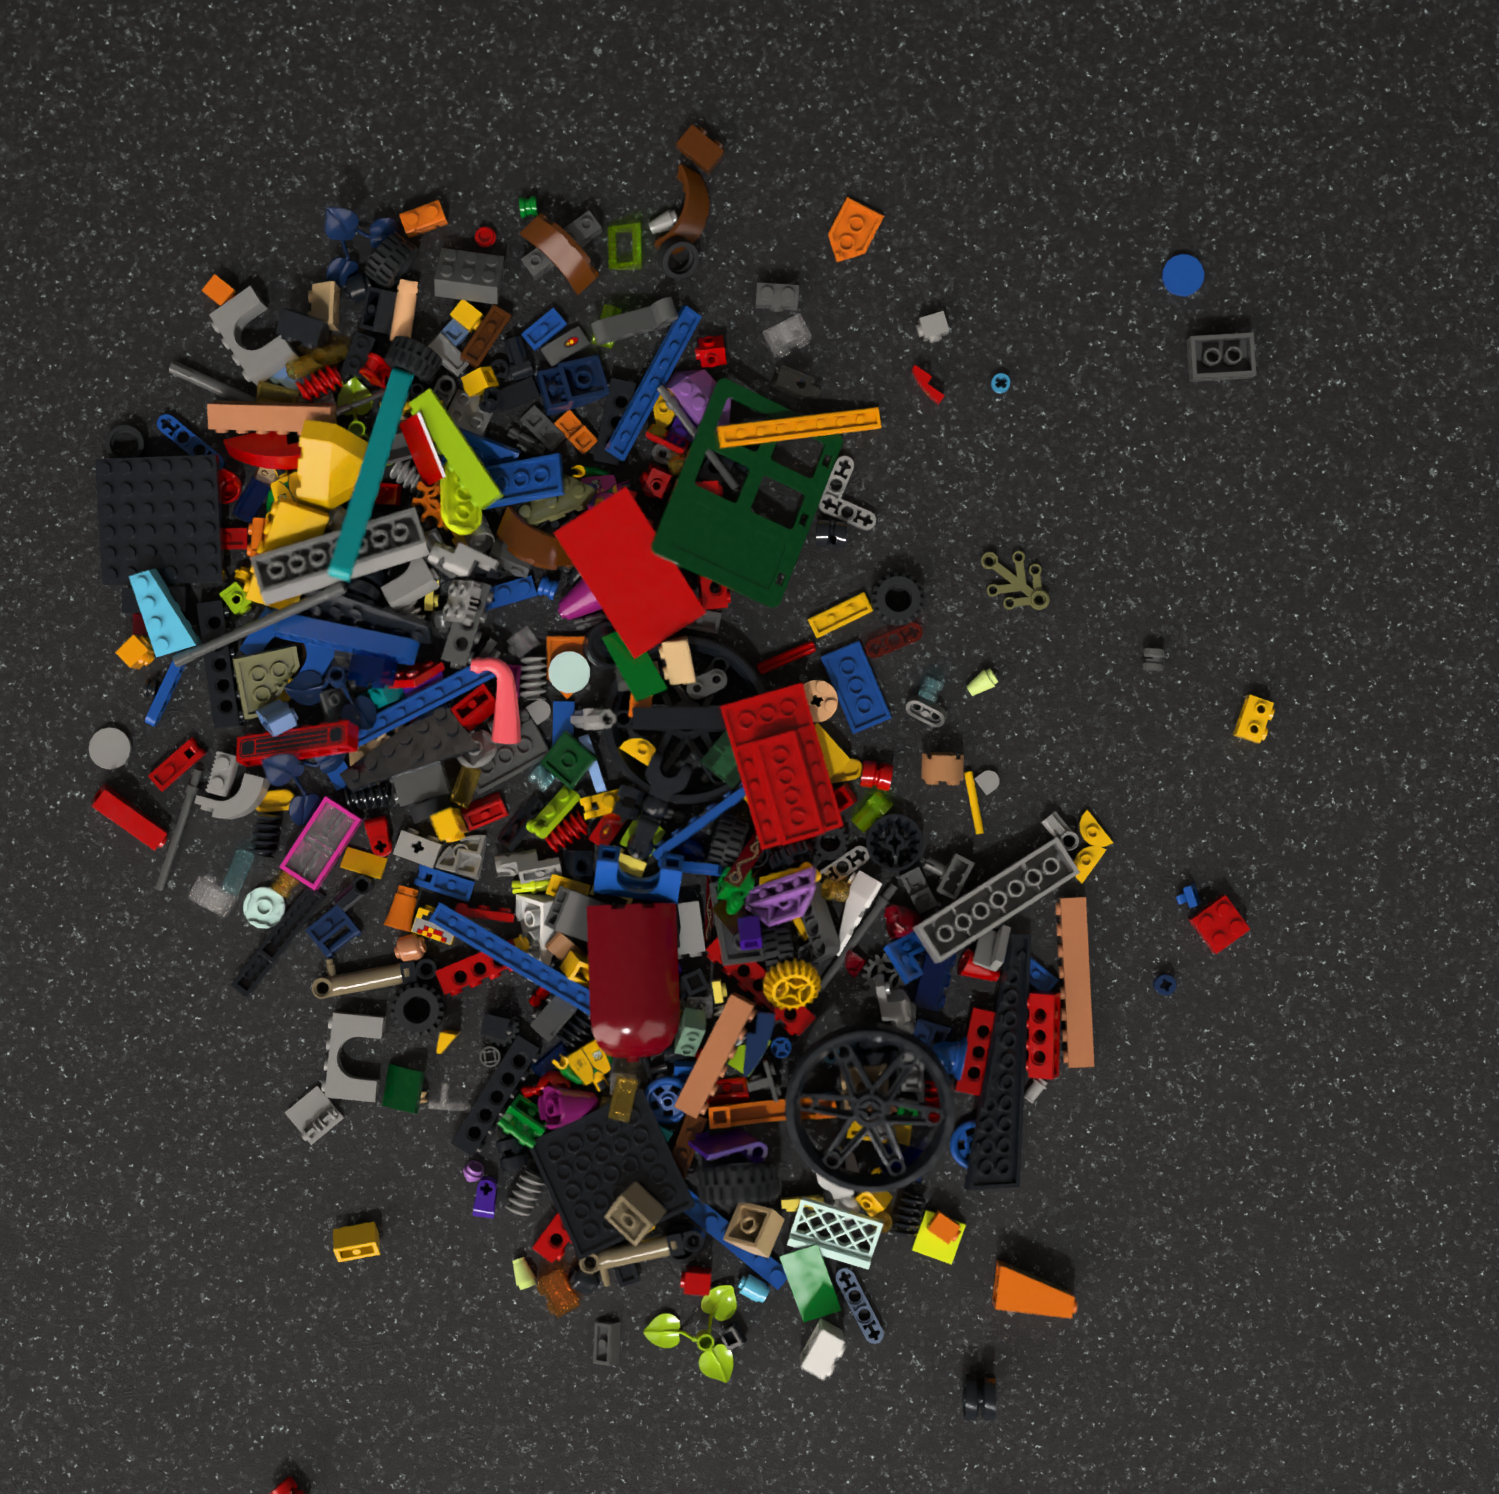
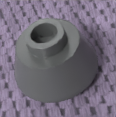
M443 610L432 612L429 619L434 629H438L439 633L450 632L452 622L442 621L444 616Z

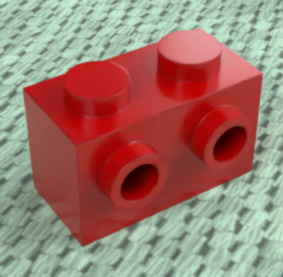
M483 683L453 706L451 711L460 724L471 731L495 712L496 694Z

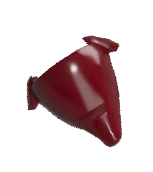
M893 904L885 907L884 918H886L887 932L892 939H899L914 931L913 927L925 920L918 913L903 905Z

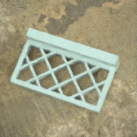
M802 1196L787 1245L802 1249L818 1244L822 1256L869 1269L871 1258L883 1226V1220ZM804 1204L812 1206L816 1212L806 1215L803 1210ZM829 1211L834 1213L836 1218L827 1221L823 1214ZM819 1216L823 1224L814 1227L810 1219ZM852 1218L857 1224L847 1227L843 1220ZM806 1221L810 1228L807 1231L797 1229V1226ZM839 1222L843 1230L834 1233L830 1225ZM872 1224L877 1226L875 1231L867 1233L864 1226ZM827 1228L830 1235L823 1237L817 1231ZM860 1228L864 1236L855 1239L851 1231ZM847 1234L851 1241L843 1243L837 1237ZM867 1240L870 1244V1249L860 1248L858 1243Z

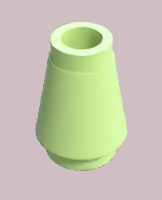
M988 668L987 670L983 669L966 687L971 695L974 696L995 687V684L999 681L992 670Z
M522 1257L512 1261L516 1286L523 1290L536 1285L534 1280L536 1277L525 1261V1258Z

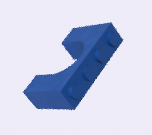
M265 607L264 611L262 612L259 618L271 614L279 609H270ZM276 623L248 635L239 650L246 655L268 650L271 644L279 638L273 634ZM304 643L307 658L298 674L305 671H313L320 675L323 681L335 662V650Z
M599 844L593 893L677 904L684 860L683 855L663 853L659 872L651 877L639 878L631 876L621 869L619 865L621 847Z

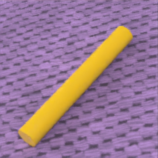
M965 772L976 834H982L984 829L973 772Z

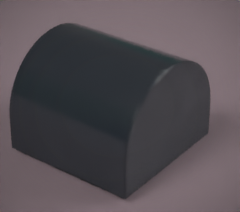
M737 1321L728 1324L718 1331L728 1351L747 1341Z

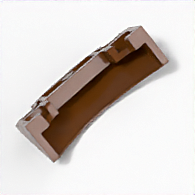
M681 164L678 166L676 179L683 184V192L685 193L683 211L674 227L666 235L655 240L654 246L657 250H659L663 242L674 236L686 238L693 244L702 234L706 226L707 217L709 216V196L700 174ZM678 247L671 254L676 255L686 248Z
M542 213L519 233L537 247L559 269L577 295L599 276L598 271L590 264L591 260L583 249L565 230L555 222H550Z
M507 505L496 536L498 540H502L507 544V550L523 562L543 569L556 570L557 566L574 567L573 562L555 535L533 527L524 521L514 511L512 506Z

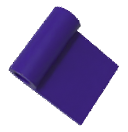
M735 1128L709 1136V1132L705 1131L695 1134L696 1139L688 1141L690 1147L708 1160L740 1152L752 1162L759 1163L766 1158L768 1153L767 1146L742 1128Z

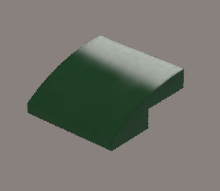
M390 1063L388 1065L382 1105L417 1114L425 1071Z

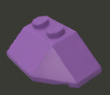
M705 370L676 371L670 375L665 387L672 397L677 398L681 409L698 427L716 381ZM731 398L727 399L716 426L715 432L717 434L718 426L729 425Z
M813 867L753 887V890H750L749 895L746 896L745 909L754 916H759V920L769 927L803 916L812 901L816 888V868Z

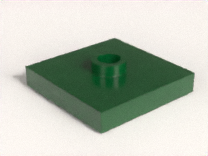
M566 730L540 763L570 790H573L598 757Z

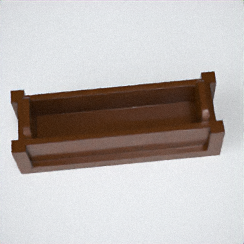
M493 305L461 353L460 361H466L474 366L475 370L478 369L506 324L510 323L512 315Z
M686 1114L672 1152L684 1179L687 1176L696 1151L689 1146L688 1141L696 1139L695 1134L703 1132L708 1117L699 1116L696 1119Z

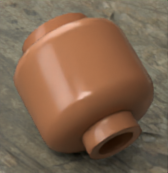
M412 933L397 939V946L394 947V952L397 959L401 958L403 962L416 961L424 957L427 947L422 936L419 937L416 933Z

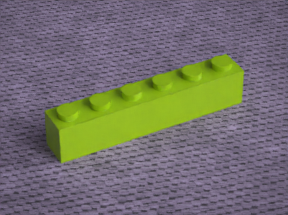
M428 389L409 403L412 407L410 410L411 414L421 413L428 433L436 443L434 444L436 451L440 456L442 454L447 459L445 464L452 473L456 472L459 477L457 482L463 490H468L471 495L469 500L475 508L479 506L480 509L484 510L502 498L504 494L436 393Z

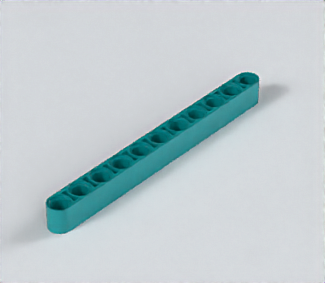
M396 367L392 368L333 554L328 576L348 582L351 579L412 385L414 374L410 371Z

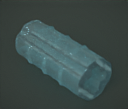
M237 850L222 885V890L231 895L239 894L254 858L250 852Z

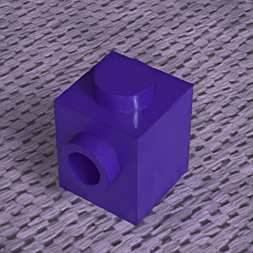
M746 915L738 918L741 950L762 948L759 916Z

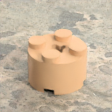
M812 680L805 683L803 687L813 722L821 723L828 720L837 709L838 697L836 691L830 684L822 680ZM813 696L822 699L820 707L811 704Z

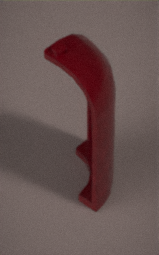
M676 903L586 906L590 1019L592 1032L599 1048L608 1056L627 1058V1062H639L640 1057H650L662 1053L671 1045L678 1031L680 1017Z

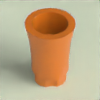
M399 885L383 925L411 932L418 900L416 899L418 890Z

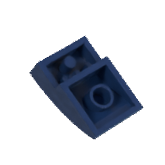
M599 355L558 363L556 368L537 371L536 380L547 416L581 407L610 393Z
M758 1010L756 1031L747 1030L743 1076L748 1077L755 1069L767 1048L773 1030L775 1011Z

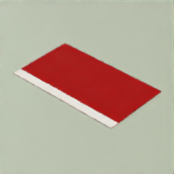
M419 412L400 423L399 426L423 484L428 487L446 477L421 413Z

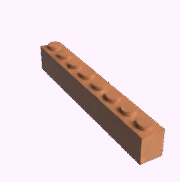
M1086 897L1058 898L1059 902L1055 903V913L1059 915L1060 923L1056 924V934L1060 936L1061 945H1057L1058 957H1061L1062 966H1058V975L1063 981V987H1059V992H1061V1000L1063 999L1064 1008H1060L1061 1021L1065 1022V1029L1061 1030L1062 1042H1066V1050L1062 1051L1063 1063H1067L1069 1068L1094 1067Z

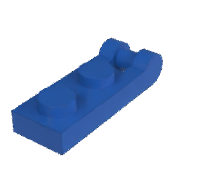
M532 576L493 586L492 591L495 592V601L491 604L488 603L485 611L537 597Z
M419 864V874L414 879V885L466 902L470 901L476 882ZM427 873L433 875L431 882L425 881Z

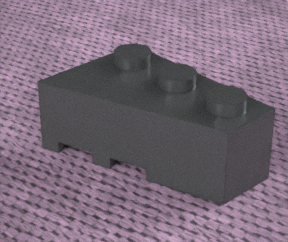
M553 993L546 1000L548 1005L543 1010L539 1008L532 1016L534 1021L530 1024L548 1042L578 1009Z

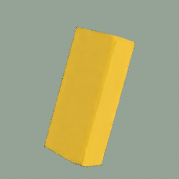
M347 847L340 867L382 879L388 859Z
M447 1029L439 1034L437 1054L445 1051L460 1032Z

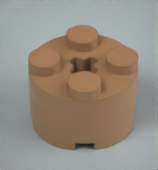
M925 752L922 753L921 779L925 780L926 784L938 785L939 781H946L947 785H960L964 775V754L959 753V757H956L954 752H930V756H927Z

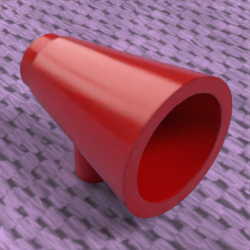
M969 948L966 949L960 958L957 974L996 982L1001 971L998 969L994 972L973 964L975 952Z

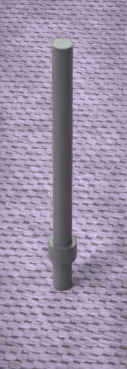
M661 385L657 388V391L666 401L665 405L670 411L672 410L694 438L697 431L696 427L679 406L680 402L677 398L672 397L666 387ZM707 449L705 455L732 491L739 486L714 451Z
M194 769L190 784L186 786V796L155 887L157 890H164L194 796L199 791L198 784L203 772L201 770Z
M892 883L882 897L879 896L877 898L874 908L821 979L820 986L822 990L826 988L845 962L848 949L853 951L882 909L885 910V907L889 905L888 901L898 889Z

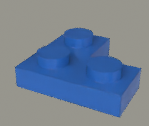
M915 931L883 948L904 984L924 974L914 956L926 949Z

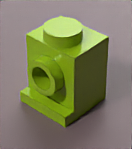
M234 582L219 593L235 615H245L252 609L251 606L255 603L246 599L240 582ZM236 596L240 597L238 604L234 603V597Z

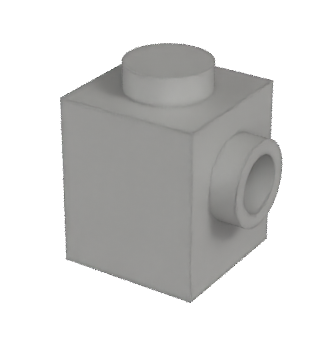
M944 311L921 317L918 320L919 324L916 325L919 337L923 336L924 342L928 340L930 343L937 342L942 339L941 336L949 333Z

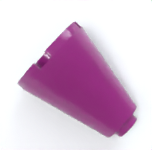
M583 578L559 601V607L557 608L561 617L568 620L602 609Z
M556 1086L544 1088L542 1090L544 1091L543 1096H539L538 1099L540 1118L546 1121L548 1125L545 1126L550 1129H557L596 1111L599 1106V1100L593 1092Z

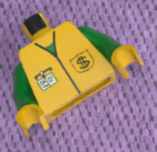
M274 469L279 480L270 484L271 489L268 491L266 505L267 521H271L273 516L270 513L274 501L278 502L279 496L298 502L296 489L300 484V476L297 475V471L290 474L288 470Z
M595 1038L567 1056L559 1054L561 1056L560 1062L552 1061L567 1080L577 1085H588L593 1082L598 1092L609 1086L603 1075L611 1070L610 1065L613 1062V1057L608 1056L599 1048Z

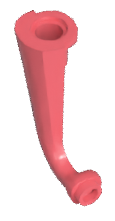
M495 657L472 658L471 671L478 674L488 670L497 677L491 741L503 744L520 743L521 729L518 698L514 676L510 667L504 661Z

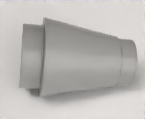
M675 209L672 211L667 210L648 222L652 234L671 230L677 223L679 216Z

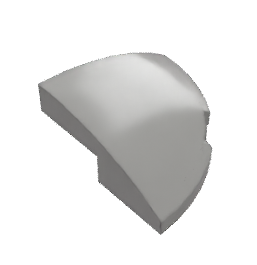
M472 835L460 839V844L453 848L449 846L439 857L435 868L450 874L479 880L487 837L485 835Z

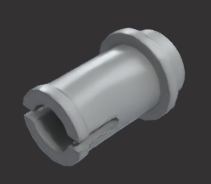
M1033 1078L1034 1082L1024 1093V1098L1032 1104L1043 1089H1047L1048 1083L1044 1079Z

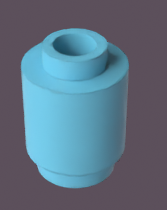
M750 1274L746 1277L742 1276L737 1285L740 1288V1294L755 1302L760 1301L763 1303L770 1291V1287L766 1286L765 1282Z

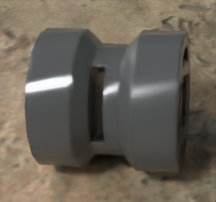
M1144 648L1145 662H1143L1142 669L1163 671L1164 664L1162 663V658L1165 656V650Z
M496 1045L486 1046L480 1052L479 1058L481 1063L486 1067L496 1066L502 1059L501 1049Z

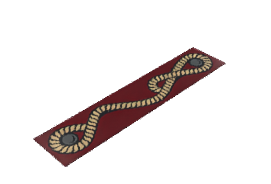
M756 831L724 879L738 888L763 851L761 850Z
M707 875L705 943H712L713 911L711 909L713 906L709 883L715 880V876Z

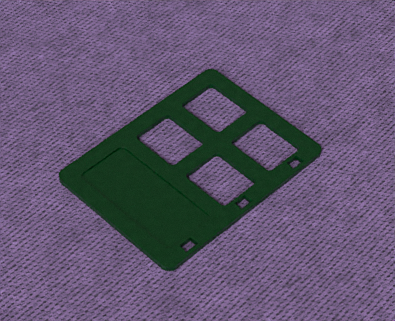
M720 379L714 386L651 543V551L659 557L769 608H774L781 603L842 447L843 439L840 434L811 437L823 444V450L812 478H807L772 461L771 455L777 441L759 443L756 452L743 446L720 448L718 434L715 432V429L728 398L766 415L768 420L802 416L728 379ZM707 449L715 451L748 468L747 476L736 503L695 484L696 476ZM825 455L831 456L827 467L821 465ZM763 476H767L803 494V501L791 529L785 528L751 511L752 503ZM802 513L808 515L804 526L798 524ZM779 573L785 574L781 586L775 583Z

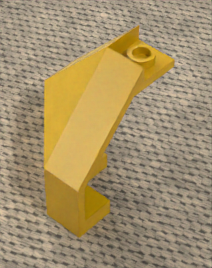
M304 420L299 445L302 446V453L298 460L297 475L300 476V484L296 489L298 503L330 511L350 500L369 443L337 424Z

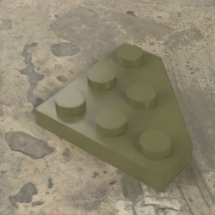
M563 474L565 495L523 502L516 513L533 527H538L541 522L547 520L551 522L565 517L566 513L573 510L578 512L585 509L597 491L593 487Z
M295 644L232 658L244 719L258 717L256 710L275 701L288 684L287 682L293 673L298 670L300 665Z

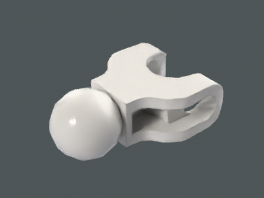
M851 1151L845 1158L846 1169L859 1173L855 1156ZM816 1173L819 1185L832 1193L835 1200L833 1206L859 1213L860 1204L855 1199L854 1191L832 1184ZM852 1218L844 1219V1221L852 1220Z

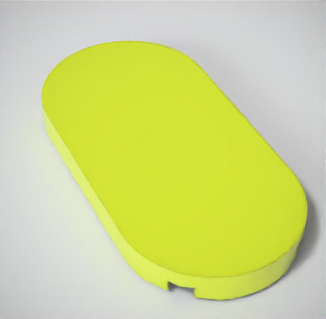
M444 463L442 467L446 477L440 479L441 517L446 526L453 532L460 535L472 534L481 525L482 509L479 506L477 508L473 506L469 500L470 493L467 489L463 490L457 482L459 477L456 472L452 473Z

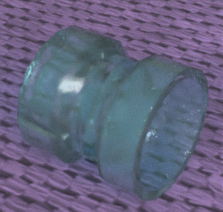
M926 676L923 681L925 686L919 689L917 695L936 703L938 699L937 692L942 691L944 684Z
M539 764L530 774L528 780L532 783L537 782L538 789L544 793L557 777L552 773L545 772L546 767Z

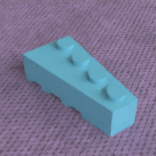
M156 568L129 576L156 657L202 643L199 636L193 631L189 620L185 618L180 610V606L171 596L170 590Z

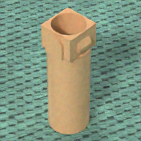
M404 279L399 281L389 339L392 342L395 336L411 338L418 282Z

